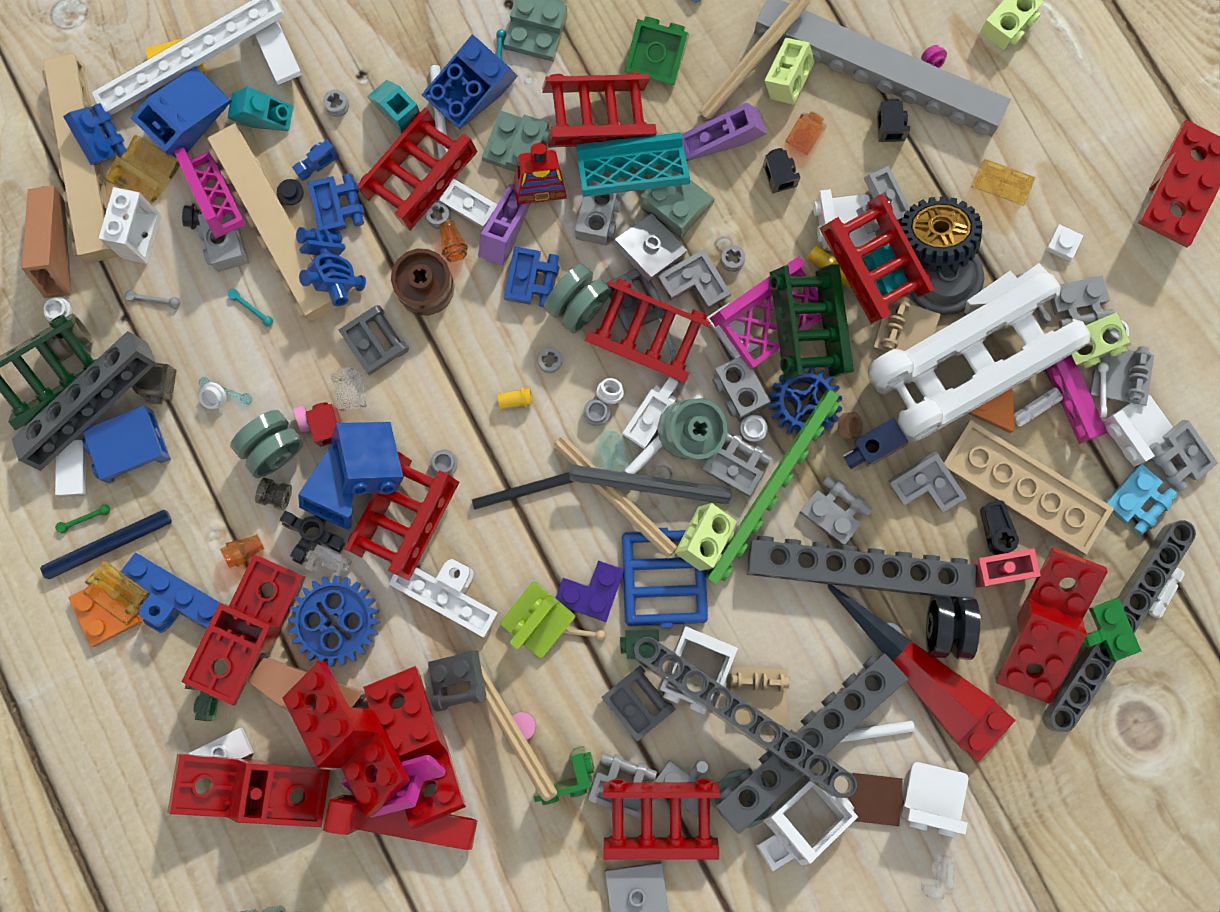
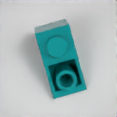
M389 80L383 82L367 96L401 134L411 124L412 119L420 113L417 104L400 86Z
M248 86L231 94L230 100L232 102L229 105L228 119L250 128L278 131L290 130L292 105Z

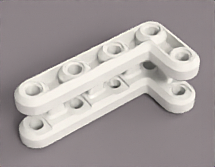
M1047 272L1039 273L906 351L897 348L893 349L870 364L869 378L876 392L888 396L891 391L897 390L907 407V410H902L899 413L898 425L908 441L915 443L1090 343L1091 334L1083 321L1072 319L1070 324L1055 332L1052 330L1045 334L1032 315L1036 308L1052 298L1055 300L1060 296L1061 286L1053 274ZM1013 326L1024 347L1010 358L994 362L983 341L986 340L987 336L999 329ZM963 354L975 374L971 380L961 386L945 390L934 370L938 364L955 355L957 357ZM915 382L924 397L918 404L914 402L904 385L905 383Z

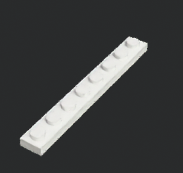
M251 0L93 91L92 94L97 104L101 103L105 112L113 115L173 81L193 67L199 66L283 18L285 14L278 0Z

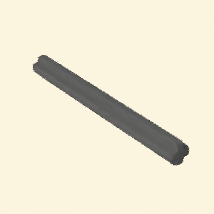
M572 465L569 472V480L721 504H729L732 495L731 489L579 465Z

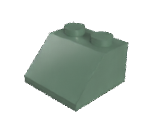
M673 171V172H672L671 174H669V175H671V176H678V175H682V174ZM690 180V184L646 189L641 195L640 207L647 213H652L667 229L682 239L715 199Z

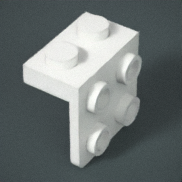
M831 189L819 192L817 200L813 202L815 217H818L819 226L817 227L818 240L822 242L825 252H829L831 249L819 228L837 217L840 218L842 223L857 217L856 210L870 201L868 195L832 198ZM864 226L849 233V237L854 246L858 248L876 238L875 231L867 234Z
M1149 394L1147 406L1130 403L1103 420L1107 432L1116 441L1124 456L1133 467L1155 456L1149 448L1152 443L1158 442L1162 449L1168 446L1162 436L1173 428Z
M914 762L911 765L901 817L910 821V827L927 831L929 825L939 828V834L954 838L956 837V832L966 834L968 823L962 821L961 816L969 779L967 774L921 762Z

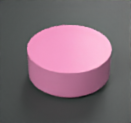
M305 406L294 407V414L301 434L311 431Z
M525 712L516 713L512 716L526 740L531 738L536 730L534 718Z

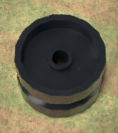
M934 594L929 602L926 619L928 654L931 657L946 658L952 652L956 659L972 660L976 655L980 637V611L977 599L959 596L953 603L951 597L947 595Z

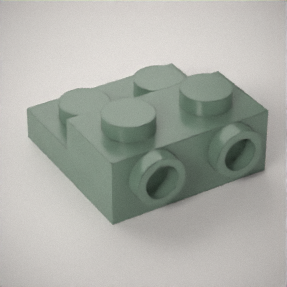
M515 0L510 14V25L503 44L504 49L554 62L568 16L567 5H563L562 0Z
M500 110L482 155V160L515 172L518 155L530 153L531 146L535 143H542L548 147L549 123L525 114L521 118Z

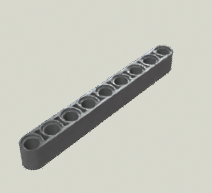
M1186 520L1169 523L1161 529L1117 597L1134 633L1195 539L1196 530ZM1175 528L1180 530L1182 534L1181 540L1175 537ZM1161 550L1167 555L1166 563L1160 560L1159 553ZM1146 573L1152 576L1153 583L1151 586H1148L1145 582ZM1131 596H1135L1138 600L1137 609H1133L1130 605ZM1101 643L1085 647L1051 703L1045 709L1043 723L1049 730L1057 732L1071 731L1116 662H1111L1108 654L1104 656L1101 653ZM1088 664L1094 669L1092 679H1088L1085 674V668ZM1073 688H1076L1079 692V699L1076 703L1070 698V692ZM1059 711L1064 715V723L1061 726L1055 723V715Z
M643 637L636 642L634 656L639 664L831 796L848 798L855 793L857 788L855 777L840 765L651 637ZM644 644H649L654 648L655 654L653 657L645 659L639 654V648ZM668 660L675 661L678 664L679 671L674 675H668L663 671L662 666ZM698 677L702 681V689L697 692L691 691L687 687V679ZM715 693L723 694L726 698L725 707H714L711 703V696ZM744 709L750 714V722L747 725H741L736 721L735 714L737 710ZM763 726H769L774 730L775 736L771 742L763 741L760 737V729ZM788 742L798 746L799 754L795 759H790L785 754L784 748ZM813 759H817L823 764V772L820 776H815L810 772L809 765ZM839 776L844 777L848 782V788L844 793L838 792L834 786L835 779Z

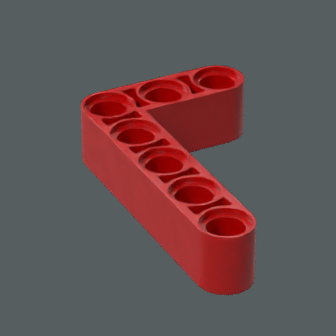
M340 795L329 799L323 831L349 835L357 830L457 849L472 850L478 820L448 814L412 829L409 826L405 809L371 818L370 816H364L355 796Z

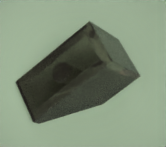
M157 363L131 388L136 394L145 398L146 403L160 405L162 401H172L177 370L168 364Z

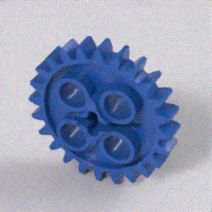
M334 575L332 583H330L328 577H323L322 585L317 581H312L313 590L305 587L302 588L305 594L304 598L295 597L300 605L299 607H290V610L296 613V617L288 618L289 622L295 623V627L288 631L298 635L292 641L293 644H303L298 651L299 653L303 654L310 651L307 660L312 661L318 656V661L326 662L328 659L329 667H335L336 660L338 659L341 666H345L347 662L346 657L355 662L357 661L356 652L365 655L366 651L363 646L365 644L374 645L369 637L370 635L379 634L372 627L373 625L380 624L379 620L373 619V615L380 611L370 607L376 600L375 598L366 599L369 593L368 589H363L359 592L361 583L356 581L350 587L351 579L345 577L342 584L340 577ZM335 594H339L341 604L336 609H333L329 603L330 598ZM319 602L323 604L330 615L339 616L336 621L351 635L350 640L346 638L340 628L330 626L332 620L318 608L317 604ZM314 613L319 614L321 619L320 624L316 628H312L309 625V619ZM353 614H357L360 617V624L355 629H351L348 625V619ZM336 633L339 637V644L334 649H331L328 646L327 640L331 634Z

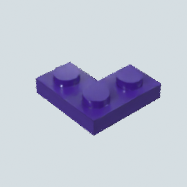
M598 560L590 586L563 578L556 599L569 610L607 622L624 569Z

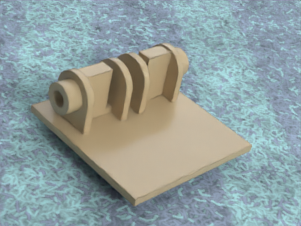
M906 297L897 300L889 305L888 309L891 315L882 319L873 348L885 352L896 348L906 351L935 334L940 313L911 305Z
M731 667V692L778 724L787 726L788 669ZM740 709L736 711L735 719L739 724H748L750 722V714L746 710Z

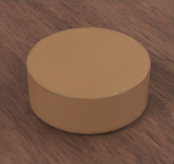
M856 412L843 413L839 417L838 430L843 439H857L862 433L863 423L861 417Z

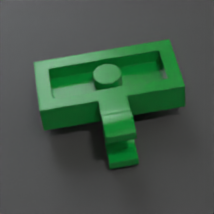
M1114 598L1089 608L1098 630L1087 633L1082 643L1084 647H1091L1103 642L1111 662H1116L1142 652L1119 598Z

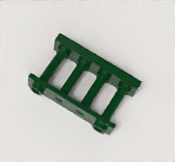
M839 264L828 265L815 271L816 276L790 277L789 266H782L770 272L769 285L773 295L781 355L780 367L783 371L784 380L802 376L803 369L828 367L829 376L832 377L854 372ZM817 287L819 303L794 304L792 288ZM821 314L823 329L797 331L795 315ZM825 341L827 356L801 358L799 342Z
M73 313L67 317L63 314L57 316L49 322L50 327L0 356V368L12 362L36 393L35 400L28 404L25 401L22 402L0 375V393L13 408L8 422L14 430L33 420L97 360H93L69 328L75 322L76 317ZM60 333L84 365L83 371L77 375L69 373L45 341ZM36 348L59 377L60 385L53 389L46 388L21 355Z

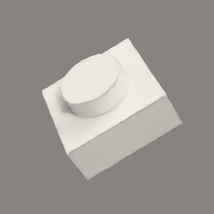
M1059 224L1055 228L1045 251L1070 262L1084 235Z
M775 834L756 845L771 871L794 859V856Z

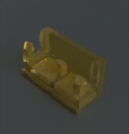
M984 159L978 167L971 187L1024 206L1036 177Z
M106 561L102 562L101 566L87 578L85 583L88 586L83 590L85 596L126 626L139 615L142 604L149 596V592Z

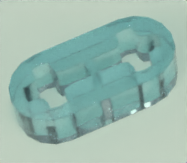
M615 431L603 433L599 439V449L604 469H613L612 460L617 459L619 467L626 469L629 464L621 435ZM612 437L613 441L619 442V444L615 445L616 454L611 455L609 447L603 446V444L607 443V438Z

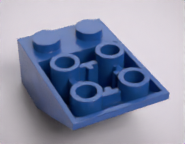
M472 34L421 95L458 129H461L497 100L518 75Z
M195 66L149 96L130 118L165 153L176 157L174 151L184 147L188 153L232 101Z

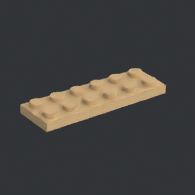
M972 420L967 422L943 461L951 474L994 501H1004L1007 509L1083 556L1087 555L1114 510L1112 506Z

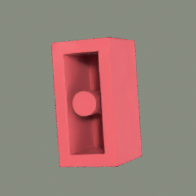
M1035 548L982 557L971 561L972 565H976V588L1028 580L1041 576Z

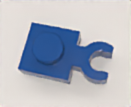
M326 139L324 142L315 144L310 149V152L306 154L308 158L296 163L292 168L301 181H304L315 170L317 172L321 171L339 156L332 144Z

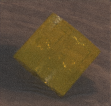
M134 135L123 157H116L105 179L120 189L141 193L152 205L170 183L180 164L177 159L147 140Z

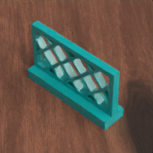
M681 132L576 145L583 197L690 184V175L683 149ZM658 165L666 167L662 171L654 169ZM632 168L639 170L635 175L628 172ZM606 171L612 173L608 178L602 176ZM675 171L682 175L671 176L669 174ZM648 174L654 178L644 179L643 177ZM620 177L627 180L626 182H616ZM593 181L601 183L595 186H588Z

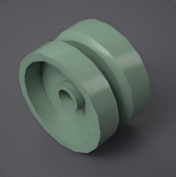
M581 263L574 266L560 279L544 303V309L554 318L563 316L562 325L574 334L594 318L611 293V288L602 280L592 281L593 272Z
M703 398L674 402L664 410L658 423V436L663 448L672 456L681 459L709 458L721 449L728 433L727 420L722 410L714 402Z
M271 410L253 419L231 441L230 447L240 459H247L245 466L255 478L265 477L289 462L303 446V439L294 429H288L289 422L279 410Z

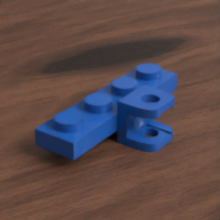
M136 552L118 574L122 580L149 595L142 604L139 615L147 626L159 633H163L170 628L179 616L178 613L207 629L220 603Z

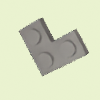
M889 166L863 178L873 198L882 193L884 194L885 198L891 203L893 213L898 221L904 218L907 210L910 211ZM866 204L857 209L858 216L870 210V207ZM876 219L864 225L867 234L881 229Z
M704 249L659 274L657 278L670 300L695 288L706 308L710 309L731 297L730 290Z
M936 451L888 480L904 505L929 491L944 513L967 498Z

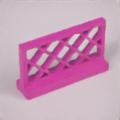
M800 256L785 265L789 266L790 277L807 276L801 268L805 264ZM770 276L709 318L715 327L720 325L750 370L780 349L779 343L767 341L768 330H777L776 324L769 323L770 312L775 311L774 305H771L772 290L769 285ZM803 287V294L792 292L793 298L801 299L802 303H808V301L819 303L818 291L815 287ZM753 307L765 309L764 322L752 319ZM811 314L795 315L800 318L797 331L807 330L822 319L821 314L817 316ZM733 321L745 323L744 336L736 334L729 324ZM751 324L763 327L762 340L749 337ZM749 343L761 345L760 356L755 360L748 352Z

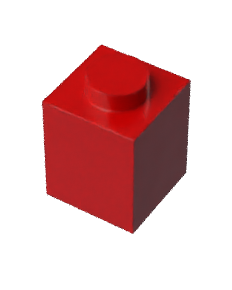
M318 403L312 406V410L306 411V416L314 443L319 447L332 444L331 437L336 423H341L337 408L332 403Z

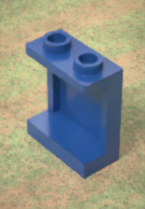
M145 405L88 427L83 431L85 437L82 440L86 452L91 454L94 462L91 464L92 471L97 479L109 484L114 482V477L154 461L164 463L171 460L154 411Z
M391 422L336 423L331 441L333 448H338L345 478L342 487L343 494L363 495L365 493L389 494L396 492L403 479V473Z

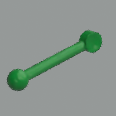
M102 505L98 510L67 523L58 522L55 529L59 533H65L69 527L101 514H109L110 507Z

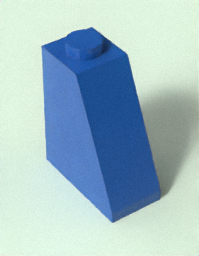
M332 444L299 492V508L349 531L352 524L354 494H343L342 487L345 478L338 448H333Z

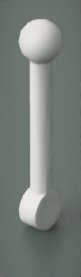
M1104 362L1098 365V371L1100 372V418H1106L1107 416L1106 372L1109 370V366Z

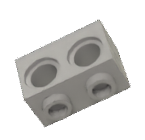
M592 182L588 186H595L601 183ZM618 193L583 197L575 228L576 239L607 246L608 238H613L615 234L616 222H613L615 212H620L622 197H618ZM606 198L609 202L606 205H599L596 203V200ZM594 222H599L603 224V228L593 230L590 228V225Z
M741 356L715 369V378L712 379L713 384L719 393H724L727 399L725 406L732 417L736 416L738 421H741L745 417L768 407L770 400L753 369H749ZM729 372H735L739 375L740 381L731 383L726 379L725 375ZM743 395L749 396L753 404L749 407H744L739 403L738 398Z

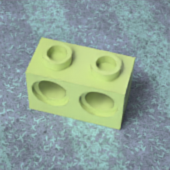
M1003 0L985 21L980 33L1003 51L1011 43L1015 46L1025 34L1023 31L1025 26L1031 27L1040 17L1041 13L1038 10L1043 1ZM1017 7L1024 9L1025 12L1020 11ZM1001 26H1006L1009 30H1005Z
M785 38L765 79L770 100L795 104L815 63L809 42Z
M1113 313L1085 325L1091 334L1090 342L1093 344V350L1088 355H1080L1077 351L1072 354V357L1078 367L1084 365L1086 369L1101 363L1099 358L1110 354L1111 357H1116L1127 352L1126 347L1132 344L1118 313ZM1112 329L1119 331L1120 338L1116 343L1108 344L1105 342L1104 335L1107 331Z
M712 503L698 507L674 553L699 571L714 568L722 556L721 552L725 544L734 535L733 529L737 521ZM712 522L715 524L716 527L715 532L712 528ZM700 545L704 549V555L700 552Z

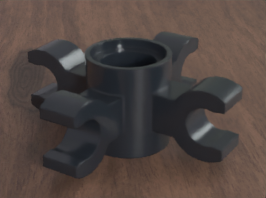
M284 511L280 518L284 527L299 532L301 536L299 543L294 547L290 555L292 561L303 565L311 548H316L323 544L333 551L341 553L345 546L344 539L327 532L324 528L327 521L316 515L308 516L302 520L294 514ZM312 527L320 529L316 536H306L308 529Z

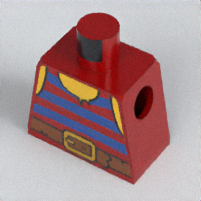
M542 143L533 144L530 153L518 155L513 181L517 205L567 199L556 151L547 150L546 145Z

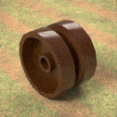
M417 248L408 251L397 259L392 268L391 283L395 294L403 306L416 315L430 316L439 313L449 305L454 296L455 283L447 262L440 254L430 249Z

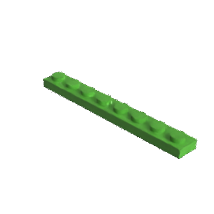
M826 390L735 530L732 539L722 550L720 560L714 568L709 570L706 575L709 580L718 584L720 579L725 581L733 569L730 566L735 556L740 558L748 546L745 542L750 533L755 535L763 523V520L760 519L765 510L771 511L779 498L776 496L777 491L781 486L785 488L791 481L794 474L790 471L796 463L801 464L809 452L806 449L811 439L816 441L822 433L824 427L821 424L826 416L831 418L837 410L839 403L836 401L840 395L832 390Z

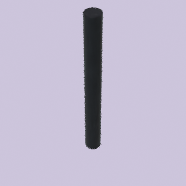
M569 472L474 498L472 499L474 510L575 481L569 480Z

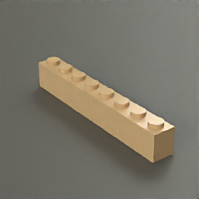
M74 53L44 59L45 70L42 71L44 83L48 86L49 94L46 95V100L53 115V118L50 119V124L57 137V142L54 146L61 160L59 174L65 183L66 191H63V198L70 211L67 221L74 234V240L72 241L73 251L76 256H79L87 264L119 257L98 239L109 204L102 162L90 165L63 117L71 111L89 107L93 114L84 64Z
M234 123L209 136L208 140L212 147L208 150L216 163L221 162L224 169L220 170L223 178L228 185L232 183L236 191L232 192L239 206L245 205L248 213L244 214L252 229L257 227L260 235L256 237L264 251L269 249L272 254L269 261L276 273L281 271L285 279L281 280V283L288 295L294 294L297 301L293 305L300 317L306 316L310 322H313L339 308V306L332 304L329 292L316 291L312 283L309 286H303L300 283V271L307 270V266L313 259L310 254L300 253L299 249L303 244L298 243L296 240L297 230L237 124Z

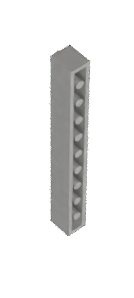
M766 0L756 21L754 34L761 38L790 3L783 0ZM806 10L800 14L777 41V44L781 46L785 38L809 42L814 62H821L835 72H844L853 76L858 82H867L876 86L883 93L897 95L906 103L920 105L932 114L943 115L955 124L966 125L980 135L993 136L1011 101L1010 98Z

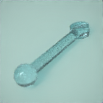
M656 307L654 314L661 323L665 311L663 308ZM668 332L666 342L671 358L675 360L677 353Z
M207 377L199 379L201 387L210 382ZM222 387L226 394L240 399L244 405H249L252 402V397L249 394H239Z

